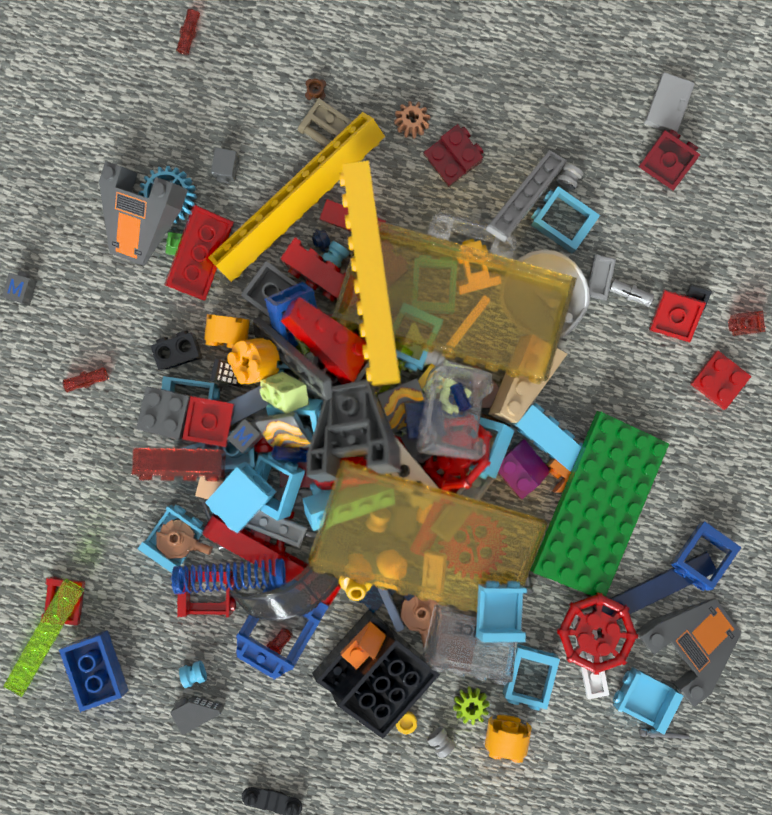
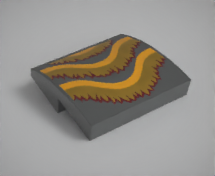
M417 378L376 395L393 434L430 418L429 410Z
M297 412L259 417L255 422L266 441L277 451L310 447L313 435L309 426L302 425Z

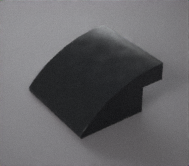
M370 609L312 672L315 681L331 692L336 705L382 739L385 738L440 675L416 649ZM371 621L386 635V638L377 656L374 659L369 656L356 669L341 656L340 652Z

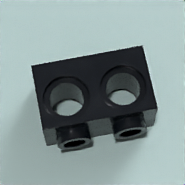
M188 330L177 333L175 338L168 339V337L157 339L156 344L150 345L157 368L160 371L203 358L196 335L192 332L189 333ZM189 341L191 343L190 350L183 352V343ZM165 348H169L171 354L168 358L164 359L162 351Z

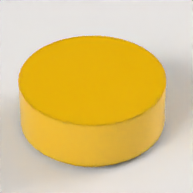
M408 711L396 724L398 731L403 734H410L415 731L417 719L412 712Z

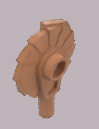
M173 519L164 524L161 531L156 533L157 548L169 559L184 558L191 550H197L210 555L213 547L199 542L194 537L196 535L194 530L182 520L174 521Z
M414 592L402 602L400 618L409 630L418 631L421 634L423 648L431 647L430 625L435 623L438 616L437 607L439 606L433 600L434 597L427 595L425 592L418 594Z

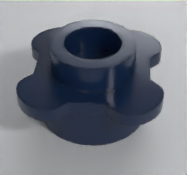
M315 230L312 237L313 243L316 248L324 252V249L331 244L330 238L325 230Z

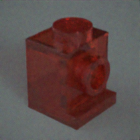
M763 310L731 315L728 327L730 332H732V337L766 332Z

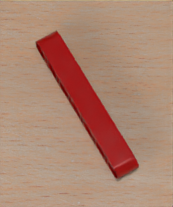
M212 514L202 532L209 540L243 559L249 560L252 564L256 560L260 568L263 559L265 571L268 573V560L270 559L272 575L276 576L275 560L276 558H283L286 570V583L290 585L298 582L312 568L311 565L286 551L282 553L275 552V546L266 540L264 543L255 541L254 533L245 528L236 533L234 530L229 529L225 522L216 514ZM316 568L304 580L305 584L318 599L327 592L335 581L334 578ZM337 581L324 599H319V601L331 605L341 589L340 583ZM302 582L295 587L313 597Z

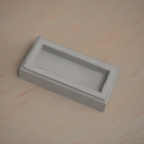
M594 255L588 281L591 298L607 300L616 262L615 258Z

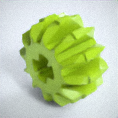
M468 686V693L460 689L461 697H454L456 704L453 705V709L457 711L456 717L458 719L463 717L464 724L470 719L472 725H475V719L478 718L480 722H483L482 715L489 714L486 708L490 706V703L486 701L487 696L485 693L480 694L479 688L472 692L471 687ZM471 702H474L473 709H469Z

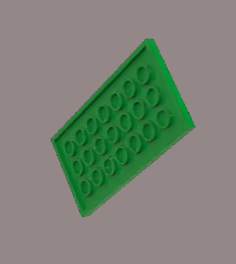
M596 411L530 571L588 595L594 596L596 593H602L606 597L669 443L601 411Z

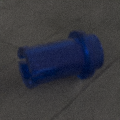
M461 382L450 386L451 391L449 392L450 395H453L459 412L466 411L472 407L465 392L466 386L462 385Z

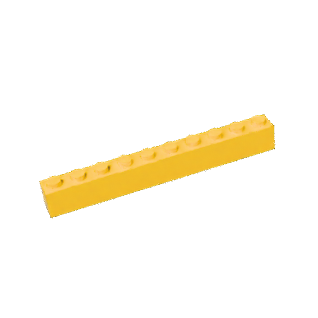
M362 112L208 257L211 262L231 282L239 277L251 263L257 260L259 255L270 248L276 239L286 233L294 222L299 220L311 206L315 205L327 191L334 187L340 180L339 173H343L342 164L362 161L365 155L379 145L380 141L385 138V135L375 120Z
M369 161L342 164L343 173H339L340 184L345 186L346 194H342L344 208L348 207L349 215H345L347 229L351 228L352 236L348 237L349 249L354 250L355 258H351L352 271H357L358 279L354 280L355 293H360L361 301L357 302L358 315H363L364 323L360 324L361 337H366L367 345L363 346L364 359H369L370 367L366 368L367 381H372L373 387L400 383Z

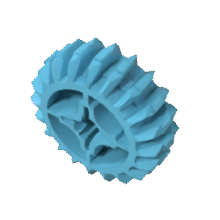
M166 166L165 171L158 167V173L150 170L152 176L150 178L144 176L147 183H140V187L144 190L139 191L138 195L149 198L155 177L163 180H173L172 183L179 186L182 185L183 188L188 189L182 209L178 214L182 220H185L183 213L190 214L191 211L188 207L195 205L190 200L197 199L196 194L192 193L196 188L194 185H191L193 182L191 178H186L187 174L184 171L180 173V170L176 167L173 171L170 166Z

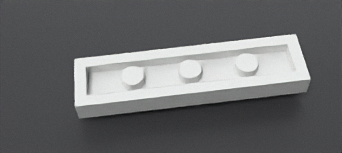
M592 609L582 610L583 614L593 611ZM577 614L575 615L572 621L573 629L575 628L579 619V616ZM593 630L592 633L595 635L594 639H597V630ZM582 651L579 656L592 662L593 655ZM600 656L599 659L601 663L603 662L602 656ZM581 667L586 697L592 699L608 696L609 691L605 671L600 672L599 675H594L593 672Z

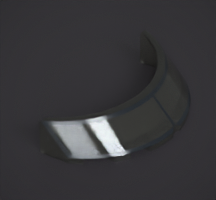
M342 522L327 526L322 543L312 561L298 576L283 586L261 593H244L236 590H230L229 593L247 614L254 618L280 622L291 617H300L318 607L320 602L325 601L338 586V580L349 561L350 531Z

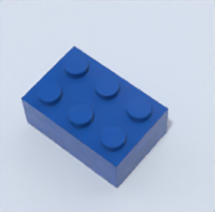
M108 630L69 643L59 650L80 712L122 698L129 691Z

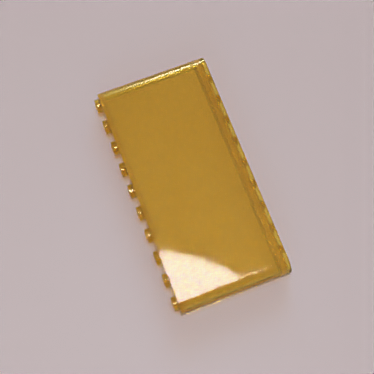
M377 221L394 339L400 340V343L412 347L413 344L421 346V350L434 353V350L442 352V356L446 358L464 359L463 362L470 365L483 364L486 369L498 372V369L506 371V374L511 377H527L529 382L541 384L542 381L548 380L577 280L576 277ZM354 250L351 258H355ZM350 259L334 309L333 319L346 328H349V326L357 327V330L361 332L360 324L364 323L363 315H358L357 302L361 301L360 293H355L354 280H357L358 276L357 271H352Z
M342 460L308 562L312 566V570L317 573L324 574L328 572L340 579H346L347 577L354 579L359 584L366 585L370 583L382 590L389 588L401 595L407 596L412 594L423 601L431 599L443 606L450 604L456 606L459 610L468 611L469 609L477 613L478 584H486V581H498L499 584H507V581H518L520 585L525 586L548 523L544 519L391 474H379L370 468Z

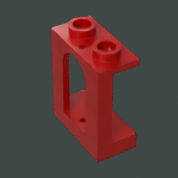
M188 571V572H189L188 590L190 591V587H191V575H190V571ZM195 571V572H196V580H195V582H198V571ZM202 571V574H203L202 582H206V581H205V571ZM209 571V582H213L212 571ZM216 571V582H220L219 571ZM223 571V583L227 587L226 571ZM230 571V585L232 588L234 586L233 571ZM228 587L226 590V600L220 603L190 602V593L186 590L184 594H178L177 617H186L189 614L226 615V617H230L233 611L236 610V600L230 594H233V590Z

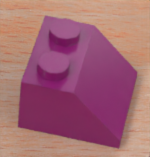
M523 439L505 454L498 474L515 495L522 500L541 484L548 476L550 469L528 442Z

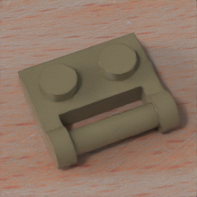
M318 98L300 123L297 131L301 134H307L326 147L331 141L310 127L312 121L333 135L334 138L352 121Z

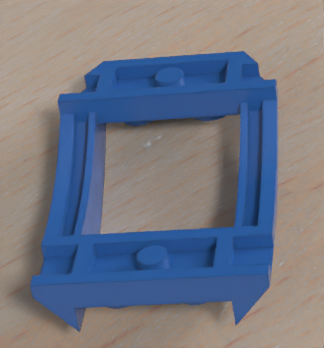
M272 575V580L275 585L276 576ZM285 582L284 587H278L277 585L273 587L270 583V586L268 588L265 587L260 597L279 593L292 585ZM295 587L284 594L273 597V599L297 613L315 602L316 605L301 614L308 621L286 658L249 637L259 618L249 615L236 636L237 658L273 679L293 670L329 605L319 600L317 601ZM271 598L258 600L250 614L261 617Z

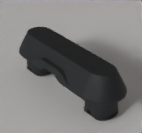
M248 787L242 793V801L249 807L269 810L281 815H299L302 811V803L299 799L282 792Z

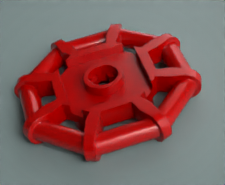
M470 414L466 417L443 419L442 424L431 435V439L438 449L437 461L433 462V456L425 461L422 469L443 492L447 489L471 488L472 483L491 464L489 461L491 432L486 431L475 420V417ZM458 426H464L463 430L458 432H455L453 428ZM472 430L478 434V437L475 439L470 435ZM481 445V455L479 457V446ZM457 450H460V451H461V454H458V455H457V458H456V457L454 456V455H455V452H456ZM476 463H478L474 467V469L470 473H468L470 471V466L472 464L475 465ZM440 468L445 472L443 478L436 472ZM461 475V479L452 480L453 476Z
M596 593L594 596L574 603L571 602L560 628L557 629V634L561 638L567 655L566 660L569 663L573 662L593 672L594 675H599L600 672L619 665L624 666L627 663L626 659L639 635L634 628L629 614V607L603 596L602 593ZM595 605V610L591 613L583 614L581 609ZM604 605L615 610V612L609 615L602 611V606ZM577 614L579 616V619L575 628L572 629L570 628V626L575 615ZM622 617L626 631H620L616 620ZM601 628L602 636L594 639L595 635L592 631ZM570 635H575L578 646L574 649L569 638ZM620 637L626 638L620 653L617 652L615 648ZM582 651L593 655L592 662L579 656ZM612 653L615 657L600 663V656H607Z

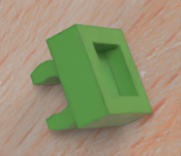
M168 232L166 254L175 255L182 234Z

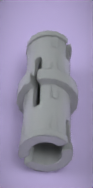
M616 279L612 281L609 289L610 292L626 297L628 301L634 300L648 307L654 298V294L638 289L634 284L631 286Z

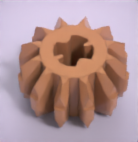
M411 101L408 102V107L403 104L400 105L401 111L395 112L397 119L394 120V124L399 126L397 131L399 133L405 131V138L409 136V133H412L413 139L416 138L417 133L421 136L424 135V129L429 128L427 121L430 120V115L426 114L427 108L423 107L420 109L419 102L412 106ZM409 117H413L415 122L411 123Z

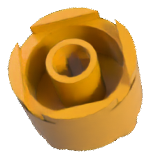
M207 314L204 340H206L205 345L224 346V343H227V348H233L237 342L248 340L250 319Z
M263 338L237 342L227 357L228 363L231 365L240 384L257 383L262 379L277 374L279 371L277 361H280L277 347L272 341Z
M499 714L496 719H493L491 716L488 720L485 738V748L489 751V756L493 759L506 758L516 763H522L528 754L532 730L531 725L527 722L526 725L520 723L521 719L515 716Z

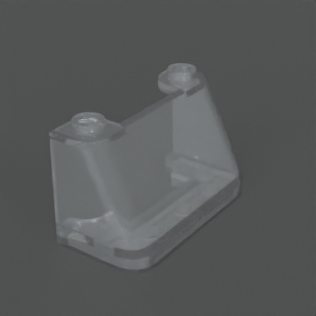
M443 360L430 371L426 380L417 440V451L419 453L478 460L484 455L486 444L482 438L478 437L482 399L493 390V373Z

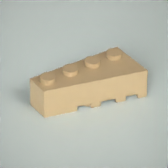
M533 334L520 337L489 415L505 423H518L564 360L567 353Z

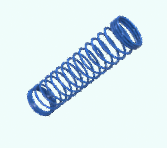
M276 558L275 560L276 582L274 585L272 580L271 560H268L269 583L267 586L265 581V563L262 559V583L260 586L258 582V564L255 560V584L253 587L251 582V564L248 560V585L246 587L244 583V564L241 561L240 588L237 584V564L234 561V586L232 588L230 585V565L227 562L226 589L223 586V565L220 562V587L217 589L216 565L213 563L212 590L209 587V566L206 563V588L203 590L202 566L199 564L198 591L195 589V566L192 565L190 570L191 591L188 590V567L185 565L183 570L180 565L174 566L171 576L172 589L175 594H184L186 590L188 593H192L193 590L198 593L200 589L202 592H206L207 589L212 592L214 588L217 591H220L221 588L226 591L228 587L234 590L235 586L239 590L242 586L248 589L249 585L253 589L256 585L262 588L263 584L268 588L270 583L273 587H276V585L284 587L286 582L285 562L283 558Z

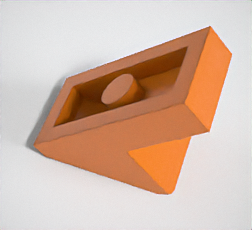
M550 459L546 464L550 468L548 472L557 479L562 478L552 492H563L571 472L556 459Z
M370 621L340 652L341 656L358 669L369 656L373 659L377 656L386 635Z

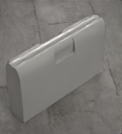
M665 72L662 73L644 124L662 131L666 130L669 132L672 129L678 132L695 84L683 78Z

